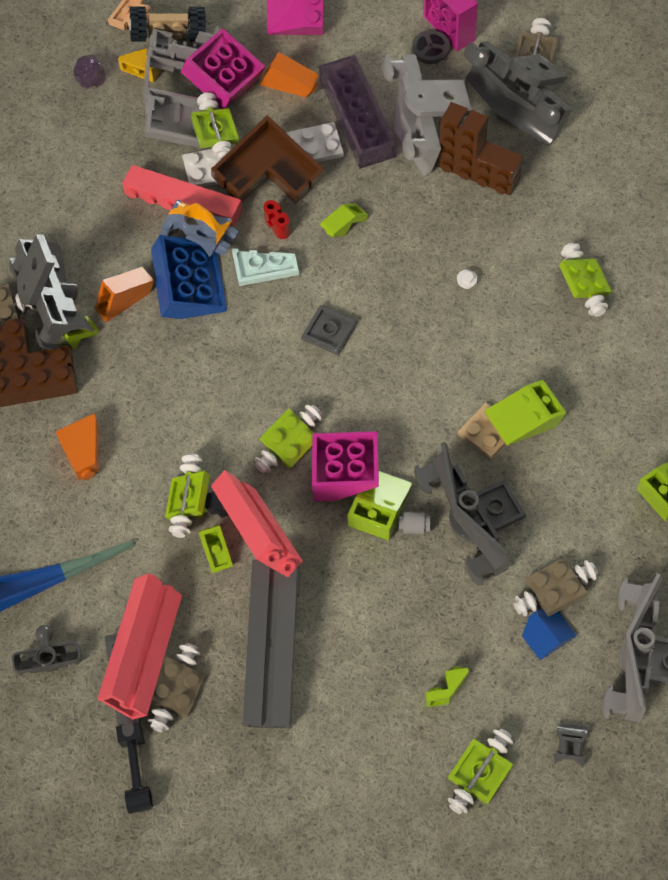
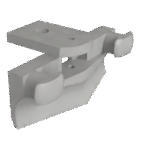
M388 53L382 63L383 75L388 82H392L393 79H399L393 130L402 142V149L406 159L409 161L413 160L422 174L426 176L432 172L441 150L433 117L443 116L451 102L468 108L465 116H468L472 110L464 80H422L416 55H402L401 60H391ZM444 96H449L452 100H447Z
M657 573L652 583H647L643 586L629 584L628 578L624 579L619 586L617 593L618 608L623 612L625 604L637 607L632 623L626 632V640L622 644L619 653L620 665L625 672L626 693L613 691V685L605 691L602 700V713L607 720L610 712L625 715L624 720L641 723L646 712L645 698L649 689V682L668 685V666L665 663V659L668 657V638L655 636L660 603L658 601L659 589L663 580L661 574Z

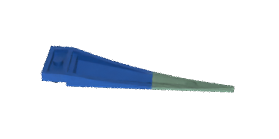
M135 541L60 564L0 576V612L136 545Z

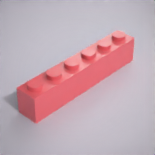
M135 165L131 166L122 182L124 193L130 198H139L151 205L155 203L161 205L166 210H171L178 199L186 204L197 203L214 216L231 218L230 226L233 228L242 212L240 199Z

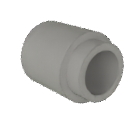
M404 512V516H399V530H403V534H424V532H430V515H425V512Z

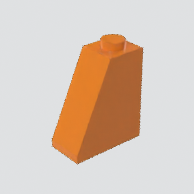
M278 52L266 69L259 85L306 98L310 92H315L318 86L316 80L319 74Z
M143 267L102 280L94 309L105 322H108L150 294L154 282L153 278Z
M94 413L55 431L79 481L82 479L88 480L95 473L99 472V424Z

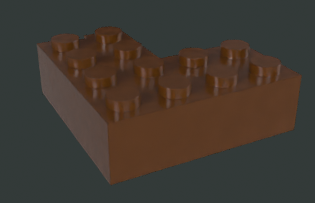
M451 102L440 121L441 150L439 153V167L445 172L459 175L464 180L470 179L482 187H489L499 194L511 196L520 180L523 155L486 141L487 115L471 110L462 127L459 126L468 108Z
M267 115L211 168V177L224 189L227 187V192L232 197L240 199L241 202L268 177L294 203H297L308 193L309 187L312 189L324 177V168Z
M24 319L4 321L5 325H1L0 322V407L78 393L74 361L69 346L60 347L56 350L30 353L28 329Z

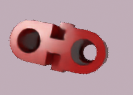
M266 201L263 205L265 222L270 228L272 227L274 234L278 238H288L290 236L288 216L285 212L281 211V207L276 201Z

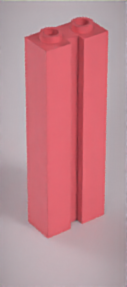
M224 470L211 485L213 491L255 558L282 575L289 577L303 560L256 489L244 481L240 483L236 476Z
M148 573L134 579L97 698L132 720L148 715L182 598V594L170 585H162V581L153 574Z

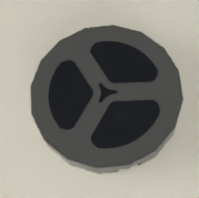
M435 30L419 33L412 42L413 55H416L417 60L425 64L439 63L440 60L447 58L449 54L450 42L443 33Z

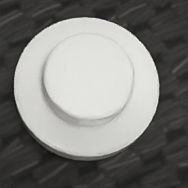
M462 270L457 275V283L462 288H472L477 283V275L472 270Z

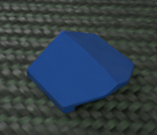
M539 609L529 616L522 637L541 661L577 637V635L559 612L548 617L544 610Z

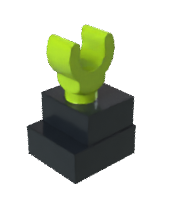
M212 491L206 495L203 514L193 517L201 518L207 512L212 515L218 514L221 518L229 515L215 492Z

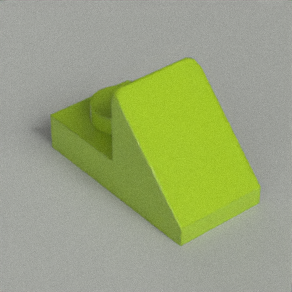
M84 316V318L94 328L93 332L87 329H76L62 335L73 350L77 348L81 339L93 337L99 331L88 316Z
M220 524L198 531L211 572L215 573L232 567L233 564Z

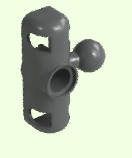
M41 625L36 629L35 636L41 642V647L15 652L12 655L13 669L20 676L26 672L31 674L43 671L52 672L58 668L68 667V664L78 665L82 661L81 649L76 641L50 645L53 630L48 625ZM73 645L75 651L66 653L65 646ZM29 654L30 660L21 661L20 655ZM47 656L53 657L50 662L43 663L44 658Z

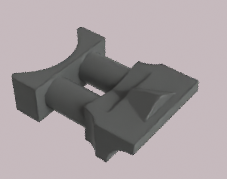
M558 723L559 749L558 753H555L554 764L563 759H571L583 768L585 757H582L583 742L587 738V727ZM569 743H573L572 755H568Z

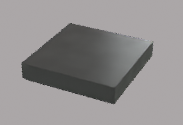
M320 305L301 339L339 356L354 330L357 320Z

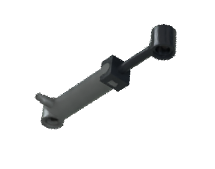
M117 634L105 636L106 651L109 659ZM116 710L117 740L121 748L127 747L132 780V788L125 790L128 814L153 810L150 787H143L141 784L136 745L145 744L140 718L132 720Z

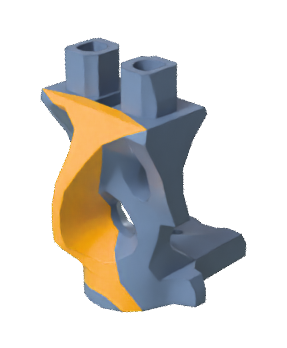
M178 199L163 223L159 235L169 236L173 229L179 228L187 235L186 239L199 244L208 256L211 257L214 251L224 256L230 244L222 240V238L232 243L239 231L230 226L231 218L214 216L197 203L186 204ZM187 220H196L197 224L191 225L187 222Z

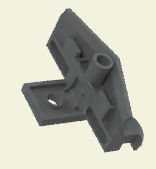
M489 41L480 42L479 46L470 42L465 48L464 57L473 66L465 79L497 115L545 145H551L573 109L545 86L564 83L568 76L541 54L510 59ZM518 79L531 85L528 92L516 83Z
M36 234L33 240L19 239L15 248L17 256L9 259V265L13 276L17 277V291L21 303L24 305H36L40 318H42L43 327H38L35 331L39 346L47 350H56L61 335L69 331L87 329L93 332L94 328L79 312L73 302L77 297L78 287L75 282H67L60 245L54 242H46L44 235Z
M442 442V451L433 460V463L422 468L418 464L415 466V480L420 489L426 494L432 493L431 485L441 482L451 508L449 522L452 530L460 538L474 542L479 552H482L480 556L471 559L470 555H468L465 564L472 581L479 586H483L482 577L490 573L496 576L509 569L511 554L499 544L500 537L496 531L525 518L526 514L505 479L476 493L471 491L459 466L452 465L447 443ZM492 503H499L502 509L494 512L490 509V505Z

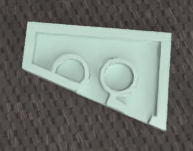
M232 248L239 286L299 275L295 254L281 252L257 253V250L244 252Z

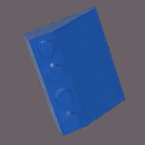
M159 235L151 247L161 317L184 319L226 312L227 307L218 253L214 251L210 257L199 244L191 240Z

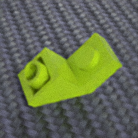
M356 203L343 204L325 218L320 226L331 237L346 236L352 223L365 222L368 214Z
M455 666L449 668V671H445L446 689L436 687L430 689L429 692H425L426 708L450 704L468 679V668Z

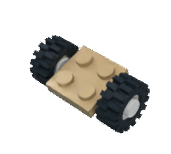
M130 6L131 42H146L147 28L148 38H150L153 29L173 33L171 38L179 40L186 37L188 28L189 41L193 42L196 40L199 31L206 32L205 7H189L188 14H149V20H146L145 6Z

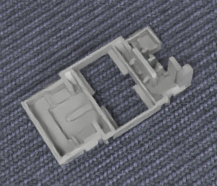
M219 26L215 28L213 34L199 31L191 47H187L186 42L178 45L176 44L177 40H173L171 44V37L173 35L171 32L158 29L152 30L149 42L151 47H148L146 51L143 104H146L144 137L200 148L191 120V112L200 111V105L197 103L198 98L148 87L150 67L171 72L174 69L182 70L186 59L219 31Z

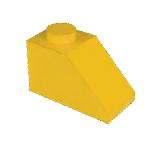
M147 49L119 56L120 70L144 79ZM150 67L149 81L155 82L162 69Z

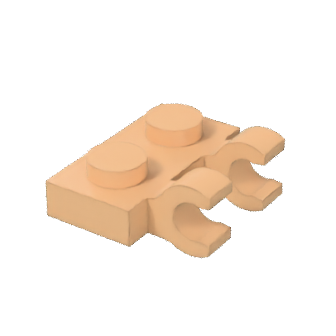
M122 0L109 17V25L125 31L129 27L130 6H145L147 20H149V14H152L149 13L151 7L144 5L143 0Z

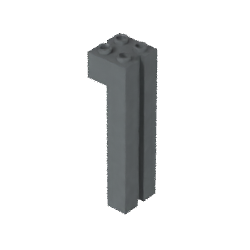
M252 560L243 710L244 727L291 729L297 597H299L300 587L299 566L289 577H286L264 563Z

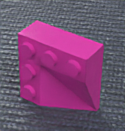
M267 0V35H324V0Z
M423 0V16L438 32L443 33L448 38L450 45L456 51L475 41L478 7L476 0Z
M222 28L186 59L181 73L203 93H213L216 96L215 101H217L218 106L221 109H227L260 79L266 66Z
M378 431L312 434V491L314 502L337 501L379 487Z

